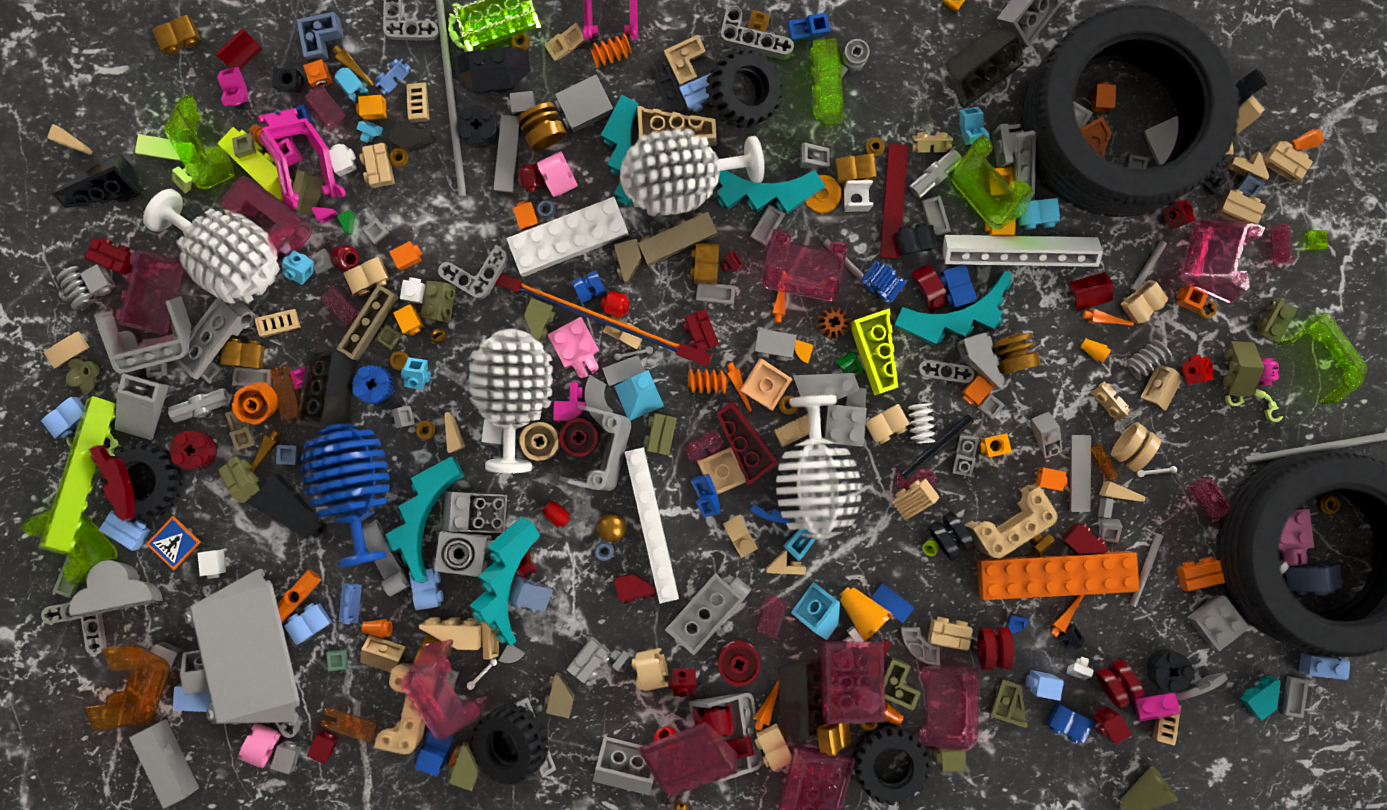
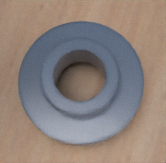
M542 200L538 203L536 211L542 219H550L554 216L556 208L551 201ZM544 207L550 208L548 213L543 212Z
M600 542L595 547V556L601 561L611 559L614 554V548L608 542ZM602 548H607L608 553L606 555L601 553Z

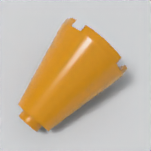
M847 587L840 594L842 597L840 599L841 604L864 641L871 637L893 616L884 607L854 587L852 589Z

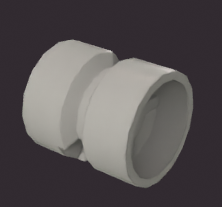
M853 39L847 43L842 55V63L848 70L857 71L864 67L870 52L868 44L862 39Z

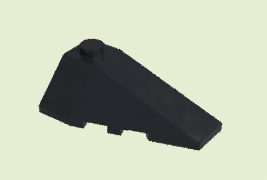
M118 153L101 161L52 192V195L65 208L87 206L89 203L100 202L101 204L114 200L124 202L141 195V189L132 165L121 153Z

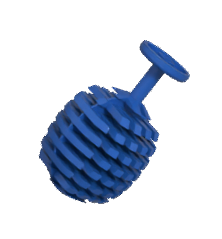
M334 424L319 431L316 434L323 433L322 435L324 436L307 441L303 449H316L301 455V462H312L302 465L301 473H314L302 478L303 485H316L305 489L306 496L322 495L321 498L309 501L311 508L328 506V509L315 512L319 518L336 516L339 519L332 521L349 523L355 554L352 557L339 560V568L387 558L384 551L367 552L361 521L374 514L367 513L369 509L384 505L387 502V498L373 499L376 495L390 491V485L388 484L375 486L390 479L389 473L375 474L376 472L388 469V464L385 461L373 462L385 458L384 450H374L382 445L379 439L364 440L375 435L372 430H355L354 428H357V426L349 424Z

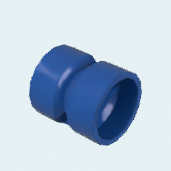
M596 270L586 274V278L579 277L572 280L581 303L591 300L593 295L597 297L606 293Z

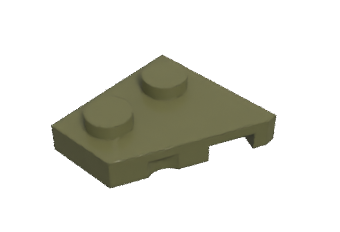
M1001 678L990 716L1027 728L1028 725L1024 713L1025 706L1022 700L1023 693L1020 684Z

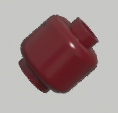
M523 164V167L518 170L519 185L522 188H526V192H535L538 187L543 186V175L537 164Z
M338 245L331 251L330 260L336 268L347 271L358 265L359 254L354 247Z

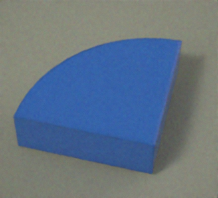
M1009 614L1006 627H1009L1011 633L1015 634L1027 626L1029 619Z

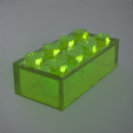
M476 0L453 8L468 51H473L541 27L532 0Z
M836 38L813 41V47L810 48V56L814 64L811 67L812 78H814L815 85L812 86L813 97H815L816 105H813L814 117L816 116V120L822 126L845 124L841 50Z

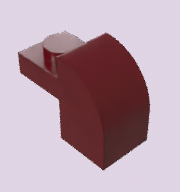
M928 264L911 273L915 286L923 294L927 309L930 312L948 304L944 294L946 293L945 288L936 272Z

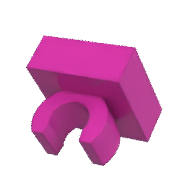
M310 366L290 371L295 390L315 385Z

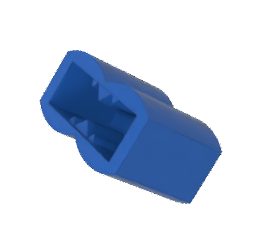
M965 264L941 273L939 278L947 290L945 297L948 306L951 305L955 309L977 301Z
M1056 702L1047 724L1051 726V731L1059 735L1063 732L1069 735L1067 739L1078 744L1079 741L1086 742L1095 722Z

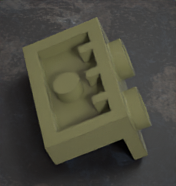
M1283 298L1272 300L1266 308L1268 310L1266 315L1257 324L1258 329L1256 333L1275 344L1280 342L1297 311L1295 308L1284 303L1285 299Z

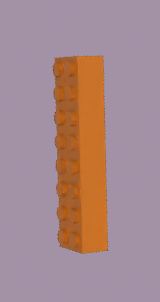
M1115 551L1090 554L976 559L979 598L982 600L1139 592L1137 552Z

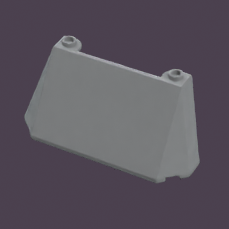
M262 569L249 573L189 606L184 613L185 622L190 624L192 628H195L212 702L209 704L206 714L212 724L288 723L298 721L295 707L299 706L300 699L275 593L270 580L265 581L263 578L265 573Z

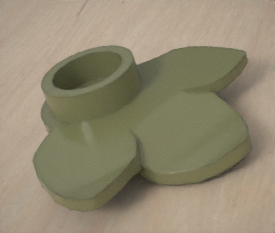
M73 358L68 362L71 371L66 375V384L70 387L79 386L81 393L88 395L95 387L94 379L99 375V366L92 361L84 362L80 358Z

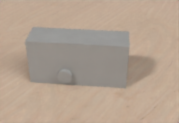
M167 719L129 737L163 809L186 798L199 789Z

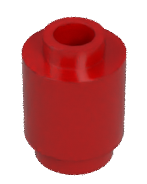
M552 500L542 510V513L545 514L544 517L557 528L560 526L564 528L571 520L569 518L570 513L559 503H554Z

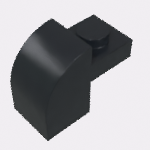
M1259 68L1237 82L1236 88L1239 91V103L1269 83Z

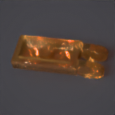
M288 364L283 365L285 376L283 381H280L278 369H271L274 382L272 384L277 396V404L282 421L302 416Z
M325 709L324 714L338 719L336 723L322 720L321 726L360 740L373 741L378 722L342 711Z

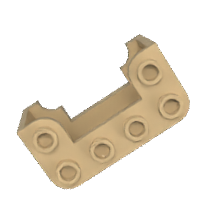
M1027 485L1020 489L1022 498L1017 504L1022 511L998 527H995L991 522L985 521L980 524L970 521L964 525L981 553L994 558H1001L1056 522L1057 513L1040 486Z
M405 662L392 669L389 681L391 688L398 692L407 693L401 721H398L394 728H387L377 735L374 748L400 754H409L423 741L438 675L433 676L414 670V664Z

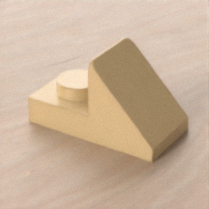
M1253 95L1240 105L1236 135L1259 118L1265 110Z
M1259 151L1251 155L1249 162L1243 157H1234L1225 166V168L1242 176L1249 173L1263 181L1269 178Z
M613 316L610 317L611 319H614V320L619 321V322H621V323H624V324H627V325L632 326V327H634V328H637V327H635L634 325H632V324H630V323H627V322H625V321H623V320H621V319H619V318H617V317H613ZM608 325L603 330L604 333L636 350L642 341L639 337Z
M740 515L723 523L741 558L758 549Z
M785 549L766 567V572L806 575V567L798 561H790V565H787V550Z

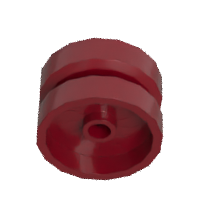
M991 627L979 628L977 653L981 670L993 671L996 666L999 670L1012 669L1014 645L1009 627H997L995 632Z
M732 640L726 643L719 651L717 659L719 673L723 680L730 685H748L758 676L761 667L759 654L748 641ZM740 659L742 663L737 665L736 660Z
M1121 658L1111 662L1110 669L1102 667L1095 672L1102 689L1118 709L1127 706L1129 698L1137 700L1144 696L1143 688L1137 677Z

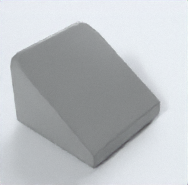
M1101 518L1099 537L1105 542L1118 543L1123 528L1120 520Z

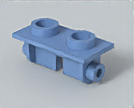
M402 58L399 61L394 59L388 65L390 70L386 74L381 72L375 78L377 82L375 86L380 85L381 88L379 90L384 95L386 93L389 94L397 85L393 80L394 77L401 81L410 73L411 67L407 63L403 65L401 63L403 61Z
M342 583L339 622H342V624L358 623L362 588L360 584Z

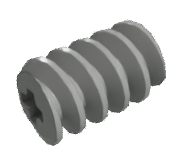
M72 266L62 270L56 277V280L60 282V287L64 289V294L68 296L67 300L71 303V308L76 310L83 309L93 304L96 300H90L94 294L86 293L89 290L88 287L83 286L85 284L83 279L79 280L81 275L76 273L79 270V266Z
M1153 340L1151 344L1145 346V349L1139 350V354H1134L1133 358H1128L1126 362L1132 375L1136 379L1142 380L1140 373L1147 376L1146 369L1154 371L1152 364L1159 367L1160 363L1158 360L1166 362L1165 355L1171 358L1172 353L1162 342Z

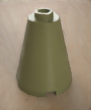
M1152 766L1121 798L1122 804L1119 806L1122 810H1153L1173 803L1178 799L1167 781L1161 777L1160 772Z

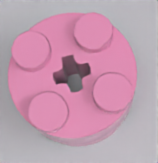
M562 151L537 163L553 197L559 196L578 186Z
M255 723L251 728L253 730L252 733L247 736L239 752L238 759L256 767L264 768L273 753L272 749L277 744L281 733L261 723Z

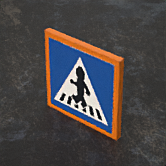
M172 516L146 545L171 569L175 570L201 541L175 516Z

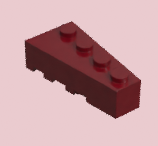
M734 401L716 413L748 486L779 464V459Z

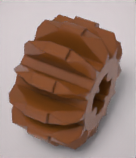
M831 306L829 307V313L824 309L822 311L824 316H818V319L823 322L818 323L817 327H824L820 333L823 334L827 331L826 338H830L833 333L834 339H837L838 333L841 336L845 335L842 329H849V326L844 323L850 322V319L843 318L847 314L846 311L839 314L840 307L834 312V308ZM833 318H835L837 320L836 322H838V325L831 327V323H829V320L831 321Z

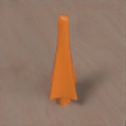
M785 271L781 274L779 290L772 311L775 323H781L782 317L786 315Z
M1097 309L1090 310V312L1084 311L1082 315L1083 318L1089 319L1088 323L1134 326L1132 321L1117 318Z
M731 362L726 365L729 371L726 374L738 391L747 411L751 412L752 409L747 395L740 391L743 386L740 369L735 368L734 363Z
M1079 595L1067 610L1051 624L1054 627L1050 632L1051 635L1057 638L1060 632L1065 633L1084 595Z
M780 680L776 682L771 693L753 717V719L757 720L754 728L760 731L764 724L770 725L775 700L781 685Z

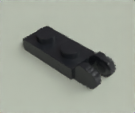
M667 61L663 62V69L667 75L660 78L656 65L653 66L652 71L656 79L655 82L666 111L668 113L687 111L674 74L671 73Z

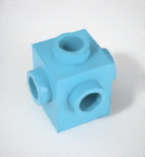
M293 250L289 256H285L282 260V274L301 285L313 274L314 261L304 254Z
M408 357L405 367L402 368L401 378L404 379V387L423 390L425 384L430 381L431 372L428 371L427 360Z

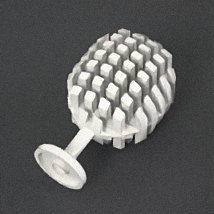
M685 128L683 132L681 129L660 131L659 133L653 132L648 136L644 134L634 146H631L627 151L625 159L622 161L620 169L621 186L629 199H632L634 207H640L643 210L647 209L648 215L654 217L657 213L663 216L681 214L692 209L695 210L713 193L712 191L717 185L720 171L746 167L748 176L753 183H761L763 181L764 158L758 138L750 136L746 139L743 156L718 159L710 146L707 147L709 145L707 138L693 137L694 132L690 129Z
M173 189L159 192L148 203L143 215L144 225L155 232L163 231L172 224L182 230L184 237L181 236L177 242L182 250L181 264L194 282L218 299H222L223 302L235 303L233 298H237L248 304L254 300L251 295H262L267 287L271 286L275 281L274 275H277L280 267L276 261L278 258L274 244L267 232H264L261 227L240 213H236L234 210L223 209L226 215H223L221 212H216L210 208L205 212L208 218L204 219L203 216H200L191 223L180 215L183 200L181 195Z
M505 329L492 334L493 336L488 339H482V343L479 346L480 349L472 351L470 357L474 360L469 364V369L471 370L469 374V392L472 394V397L469 399L478 408V412L482 417L490 421L491 424L504 428L503 458L486 461L485 469L499 473H522L531 471L532 463L525 459L515 458V429L529 424L530 420H539L542 407H549L551 401L547 397L552 396L550 385L553 382L551 376L553 366L548 362L552 361L551 355L544 352L542 344L531 337L532 335L516 329Z
M836 396L791 398L789 402L792 407H807L810 439L795 445L805 446L803 451L785 452L782 457L800 458L799 463L779 464L778 470H798V475L777 476V482L797 481V487L776 488L777 494L798 493V499L778 500L779 506L800 505L801 510L781 512L783 518L803 517L804 522L786 523L789 529H808L811 533L800 535L813 539H829L842 533L831 532L833 527L851 526L855 519L836 520L837 515L856 514L859 510V507L838 508L839 503L861 501V495L839 496V491L861 489V483L838 485V479L860 478L859 472H836L837 467L857 465L854 460H833L832 456L851 455L848 449H828L827 444H835L836 442L821 438L820 406L835 404L837 402Z

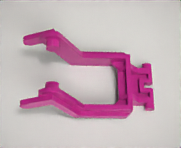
M583 0V39H593V35H598V25H593L592 0ZM629 0L630 25H624V34L630 35V39H637L638 2L637 0Z
M295 108L279 111V116L275 113H269L257 117L260 124L264 123L266 127L262 128L260 140L276 163L282 197L286 206L297 209L299 196L296 192L293 193L286 157L275 142V139L297 134H304L319 155L324 185L320 187L321 193L329 198L335 197V195L339 197L345 196L344 188L335 184L328 147L306 118L298 120Z

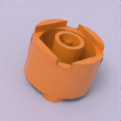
M253 382L239 389L235 393L232 403L235 416L239 420L251 424H259L271 417L279 406L276 392L266 382Z

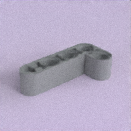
M730 6L726 10L721 29V42L723 45L739 50H754L758 52L757 54L762 53L765 56L782 60L791 57L794 43L790 38L741 27L742 10L737 6ZM735 14L738 16V19L731 20L729 16ZM728 32L733 33L734 37L728 39L724 35ZM750 37L753 41L746 43L743 41V38ZM768 41L771 43V46L763 47L761 43ZM783 46L787 47L786 51H782Z
M374 520L363 526L365 545L369 553L384 551L387 558L374 562L384 578L382 586L387 595L391 597L411 586L410 577L397 553L393 550L391 551L386 544L388 539L380 523Z

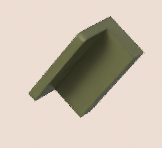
M297 170L292 190L293 193L296 192L298 194L299 202H297L298 208L292 210L315 216L312 207H318L321 197L320 187L324 185L322 178Z

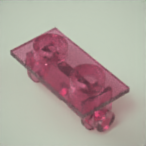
M1282 224L1270 227L1273 265L1293 263L1290 225Z
M716 429L705 433L699 440L691 441L684 450L691 462H697L707 456L706 448L709 449L710 453H713L721 448L725 442Z
M919 469L907 480H903L899 475L901 470H896V489H910L909 485L914 481L919 480L921 482L924 479L929 482L932 488H935L937 479L936 475H934V469Z

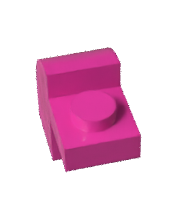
M239 67L220 71L217 79L223 90L221 98L223 105L237 106L248 102L246 84Z
M292 136L275 139V142L286 157L288 167L303 160L301 152L296 147Z
M570 382V401H554L553 420L569 421L583 414L584 410L577 408L578 405L586 406V402H579V398L583 396V387H579L580 383Z

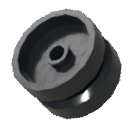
M950 511L942 516L943 524L935 521L928 526V529L944 554L953 562L961 556L959 547L963 551L968 552L975 547V543L963 523Z

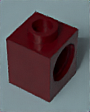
M320 731L316 734L307 757L325 764L330 760L339 738L335 737V734L331 731Z

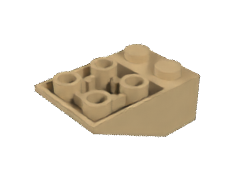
M429 617V619L419 625L420 629L458 650H478L483 646L482 621L479 623L474 618L460 621L459 617H450L448 620H441V617Z

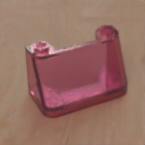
M773 229L764 265L763 285L771 290L827 301L836 300L840 290L849 243L835 241L830 243L828 249L792 243L791 235L788 232Z
M924 666L920 673V679L924 685H927V723L920 729L922 745L970 750L978 741V667Z

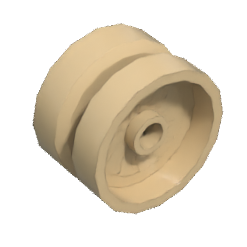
M1135 422L1119 437L1112 449L1111 456L1119 462L1125 461L1127 468L1137 472L1153 458L1161 444V438L1153 432L1147 433L1146 427L1139 422Z

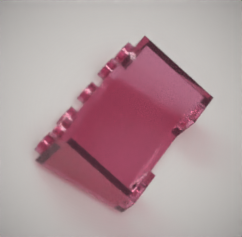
M137 249L136 253L132 252L129 263L133 265V271L128 272L127 275L128 291L124 290L121 301L124 302V306H122V309H117L115 320H119L118 325L167 336L171 316L165 301L178 296L184 267L179 259Z

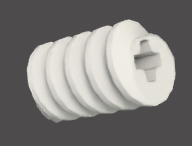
M915 404L908 407L909 410L914 411L909 414V417L914 418L913 421L909 422V425L915 426V428L910 430L911 433L915 434L910 440L916 441V443L935 442L934 439L929 438L935 434V432L929 431L930 428L934 427V424L928 423V421L934 419V417L928 415V413L933 412V409L927 408L931 404Z

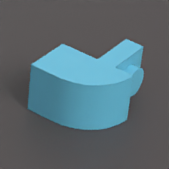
M979 107L959 110L960 128L965 145H982L983 142L990 141L989 133L984 128V117Z

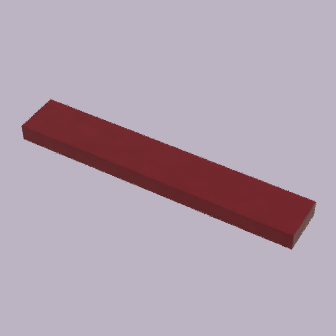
M888 145L879 258L899 259L900 257L894 233L899 232V228L902 227L908 145Z

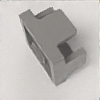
M1001 124L992 133L997 168L1014 167L1015 134L1024 132H1017L1021 128L1020 124Z

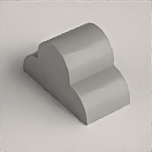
M107 560L96 564L90 570L87 576V588L79 591L72 598L69 613L70 616L84 617L161 602L163 598L157 586L149 582L140 581L138 572L131 565Z

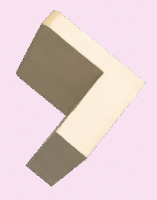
M1163 365L1156 366L1140 398L1156 404L1166 411L1183 377L1173 368Z
M369 635L361 649L360 662L391 673L392 669L399 665L406 646Z

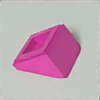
M312 207L316 219L322 224L337 218V215H339L334 209Z

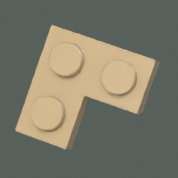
M699 35L664 50V54L679 86L697 79L690 61L706 54Z

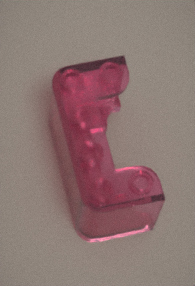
M239 177L218 202L225 209L233 212L236 211V213L241 215L248 214L254 217L260 210L276 222L268 234V239L274 247L287 256L293 250L298 252L312 235V227L308 222L249 177Z

